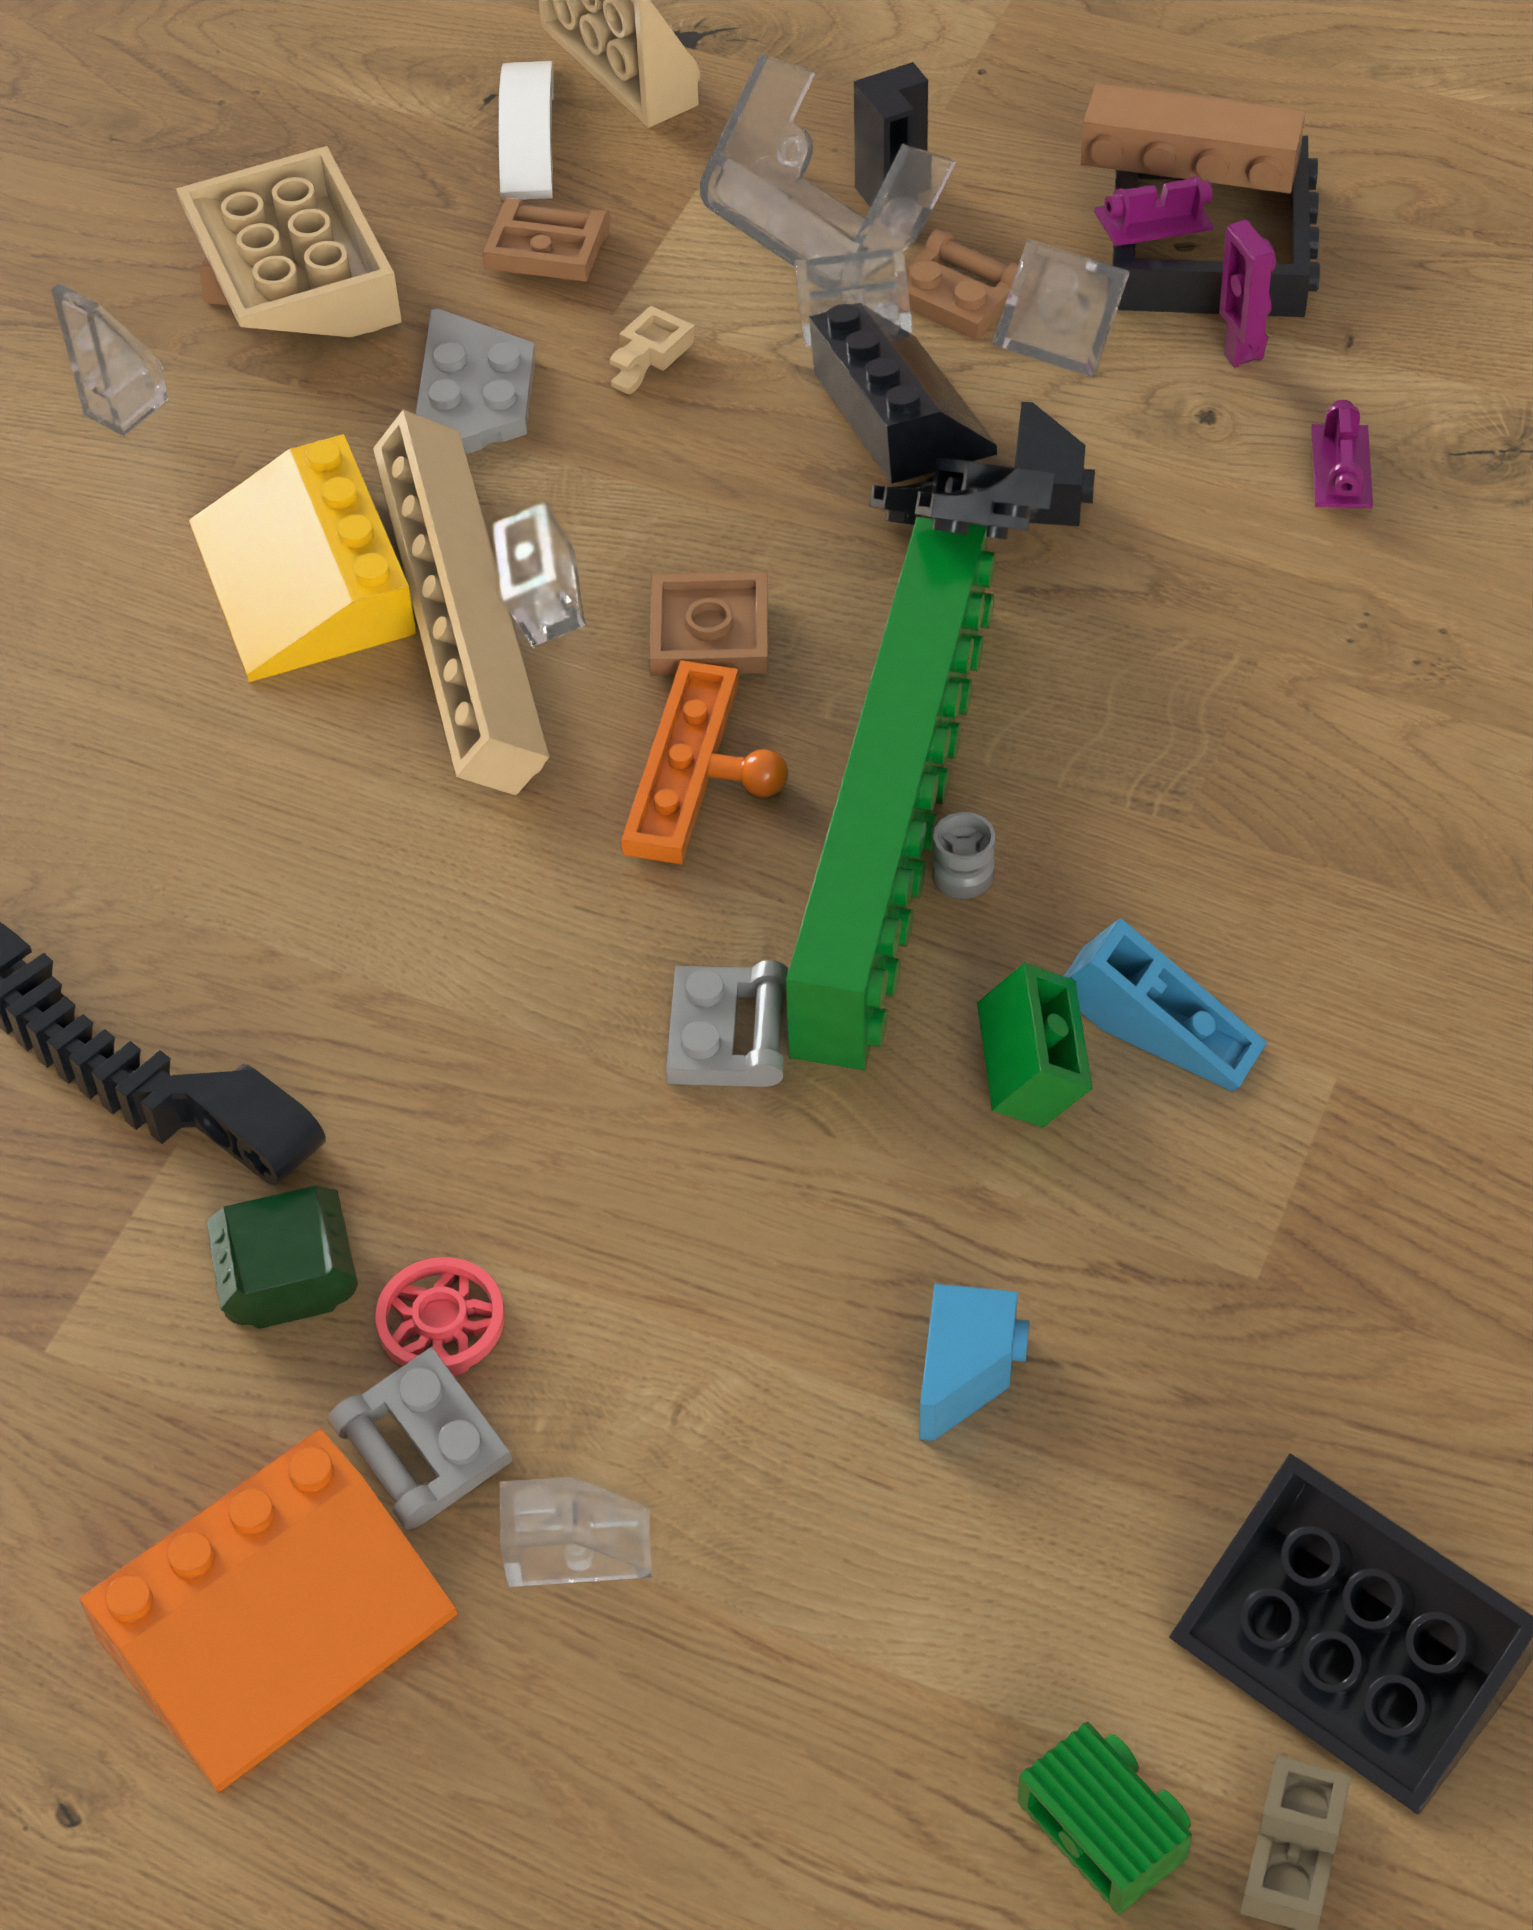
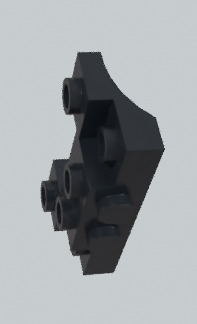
M937 458L934 475L924 481L893 487L873 485L870 507L886 509V521L914 525L916 517H921L922 515L934 517L933 530L968 534L969 524L987 526V537L1007 539L1009 528L1028 530L1029 519L1035 518L1039 508L1050 509L1055 473Z

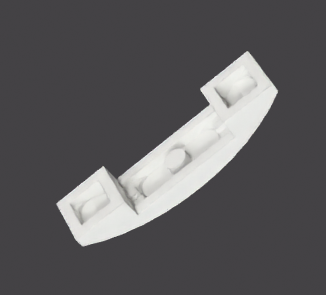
M553 61L502 64L499 87V177L501 201H504L506 198L522 200L553 198V160L551 151L552 100H554Z

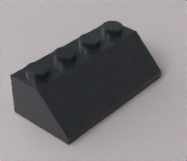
M862 303L836 305L827 312L809 316L814 373L891 484L935 472L937 458L973 462L997 455L996 443L914 335Z

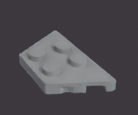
M431 309L416 415L459 431L465 454L481 450L493 442H505L526 435L536 363L534 343L441 309Z

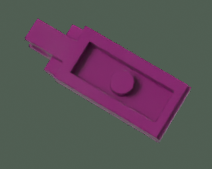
M1247 219L1229 224V227L1226 228L1219 314L1227 323L1224 355L1234 368L1239 367L1241 364L1256 359L1259 361L1264 358L1269 338L1265 333L1267 315L1271 312L1270 278L1271 271L1276 266L1275 253L1271 243L1266 238L1262 239Z

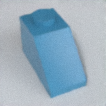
M934 1284L920 1401V1440H936L1010 1388L1012 1361L1026 1362L1029 1320L1016 1319L1018 1292Z

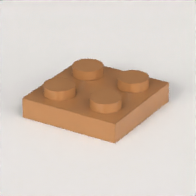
M767 571L651 574L650 676L676 675L680 660L738 669V674L768 673Z

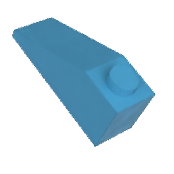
M1119 918L1084 945L1063 975L1076 981L1080 1012L1102 1031L1232 1092L1240 1087L1267 1044L1266 1040L1122 918Z

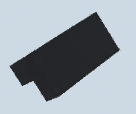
M914 62L854 81L855 188L885 225L912 216L913 191L927 187L928 79Z

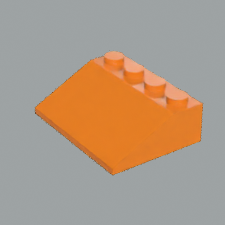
M321 1428L79 1598L96 1639L217 1793H220L458 1615L456 1607L363 1476Z

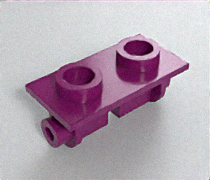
M1190 177L1187 180L1164 183L1161 197H1157L1158 190L1154 185L1132 189H1116L1113 192V196L1105 198L1104 206L1095 207L1094 213L1114 246L1210 231L1214 229V225L1203 207L1204 203L1212 200L1211 184L1207 180L1201 181L1199 177Z
M1338 400L1332 404L1326 413L1325 424L1311 425L1315 507L1373 508L1368 425H1359L1360 412L1348 400Z

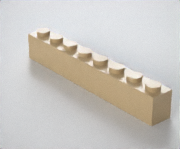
M403 409L374 446L373 450L403 569L409 585L410 596L455 774L458 778L516 796L529 780L541 771L545 762L550 757L460 432Z

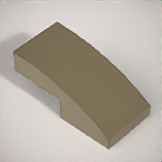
M1276 1755L1240 1914L1296 1930H1318L1352 1775Z

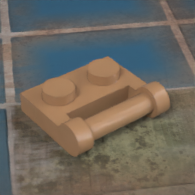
M506 198L483 250L485 269L587 282L601 244L608 239L610 212L609 210L593 208L590 213L527 206L522 199Z
M936 229L929 236L925 248L888 283V301L978 340L1024 293L1030 281L1031 272L1028 267L1016 262L1007 265L955 242L952 234ZM945 262L951 263L997 285L993 288L943 266Z

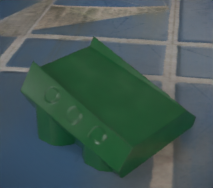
M315 1185L224 1206L206 1220L220 1309L224 1311L225 1317L233 1323L252 1325L261 1329L333 1312L336 1306L347 1301L358 1287L338 1190Z

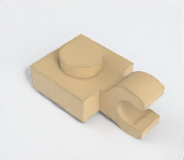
M653 306L648 307L619 333V349L611 356L610 365L621 369V371L611 380V387L629 395L635 392L641 385L650 365L664 371L695 343V325Z

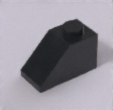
M1021 402L1014 468L1055 473L1050 509L1039 508L1035 518L1029 519V523L1079 526L1081 503L1093 504L1095 469H1084L1086 445L1033 402Z

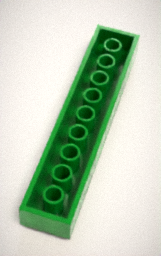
M916 517L786 977L789 1058L865 1071L871 1046L882 1047L888 1019V1009L882 1008L885 995L895 996L900 976L901 959L894 957L898 946H908L913 924V909H907L911 897L920 898L924 884L926 862L919 859L923 850L932 851L933 834L938 823V815L932 814L935 803L942 805L945 803L950 770L949 768H944V764L947 758L956 759L960 743L961 723H955L958 714L967 715L972 694V679H967V674L969 670H979L983 651V636H979L978 631L980 628L989 629L992 620L994 594L985 593V587L990 588L993 581L996 553L986 551L987 526L969 524L968 534L933 530V519Z

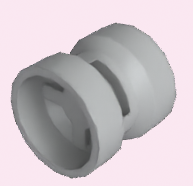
M970 812L953 813L941 819L934 829L933 851L935 855L932 877L935 886L942 893L952 898L970 899L978 897L985 893L993 884L995 869L993 856L996 833L993 825L985 817Z

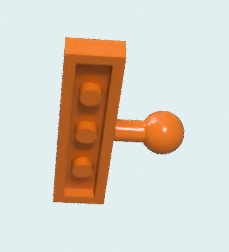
M680 660L621 838L623 855L683 865L710 777L742 782L744 788L749 793L763 798L776 795L786 785L788 779L787 764L782 756L773 750L759 749L751 752L746 758L718 754L739 687L738 669Z

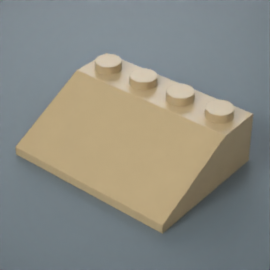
M538 0L541 28L647 128L699 105L698 82L700 81V70L697 62L685 49L651 0Z
M328 146L176 188L178 199L240 327L352 338L402 323L394 271Z

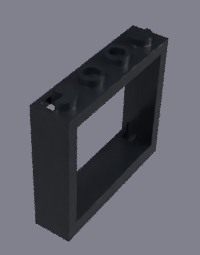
M1308 136L1302 137L1301 154L1290 194L1291 264L1276 263L1275 269L1271 271L1269 288L1271 312L1267 316L1305 317L1308 291L1319 290L1320 263L1310 262V259L1317 260L1319 227H1310V224L1316 225L1319 193L1309 192V190H1316L1318 158H1309ZM1116 170L1115 190L1138 188V179H1187ZM1136 243L1114 246L1113 244L1110 310L1219 314L1223 274L1222 261L1135 258Z

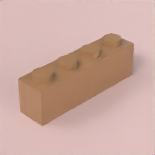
M1095 83L1083 120L1080 165L1180 179L1199 177L1201 181L1207 180L1209 183L1291 194L1301 154L1306 110Z

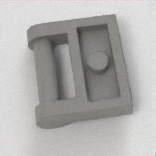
M771 960L759 962L753 968L675 966L666 1064L667 1084L767 1087L781 1082L784 1072V1058L778 1052L781 1002L782 996L786 994L788 967L778 961ZM756 998L753 1050L747 1055H734L738 999Z
M432 1346L362 1395H354L340 1402L328 1416V1422L341 1439L349 1438L395 1501L396 1504L393 1507V1512L407 1530L417 1528L513 1461L509 1449ZM390 1413L437 1478L427 1485L419 1486L373 1424L374 1422Z

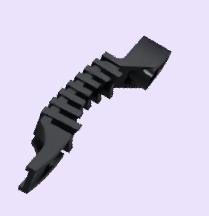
M0 922V1028L7 1034L14 1031L18 1044L26 1051L34 1048L37 1059L47 1068L55 1064L58 1075L69 1084L76 1079L80 1091L90 1100L98 1094L105 1109L112 1114L122 1110L125 1121L136 1130L144 1123H147L151 1136L161 1144L181 1128L196 1127L258 1177L274 1186L279 1184L326 1142V1136L322 1127L310 1111L250 1065L242 1064L234 1071L171 1076V1058L161 1050L141 1066V1049L131 1041L114 1054L115 1037L104 1029L92 1038L93 1022L84 1014L75 1020V1004L61 993L62 984L52 976L53 960L43 953L28 964L22 959L32 953L30 945Z

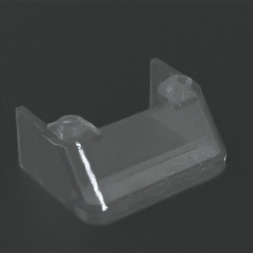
M760 53L701 177V199L708 209L819 284L840 289L846 288L911 246L917 240L956 162L948 157L902 144L866 218H864L803 178L812 158L813 143L806 129L795 123L793 119L816 73L810 69Z

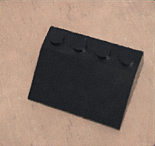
M1289 1453L1169 1638L1419 1815L1513 1691L1533 1660V1614L1305 1461Z

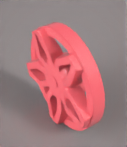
M451 1257L422 1260L401 1270L384 1287L377 1301L375 1311V1323L381 1345L395 1364L398 1363L400 1366H404L426 1351L431 1343H433L432 1348L453 1376L468 1372L469 1367L480 1362L491 1352L501 1336L505 1320L502 1295L493 1278L479 1266L466 1260ZM442 1275L433 1284V1288L426 1290L424 1287L411 1286V1284L420 1279ZM459 1277V1291L457 1292L450 1287ZM469 1280L479 1285L486 1292L491 1303L474 1298L468 1300ZM400 1298L414 1301L412 1308L408 1307ZM391 1307L404 1320L392 1336L388 1330V1316ZM473 1315L488 1317L487 1319L474 1322L468 1320V1317ZM416 1334L420 1336L417 1341L401 1347L410 1336ZM466 1334L474 1337L483 1334V1336L469 1348V1340ZM454 1341L458 1345L459 1353L450 1356L444 1349V1344Z

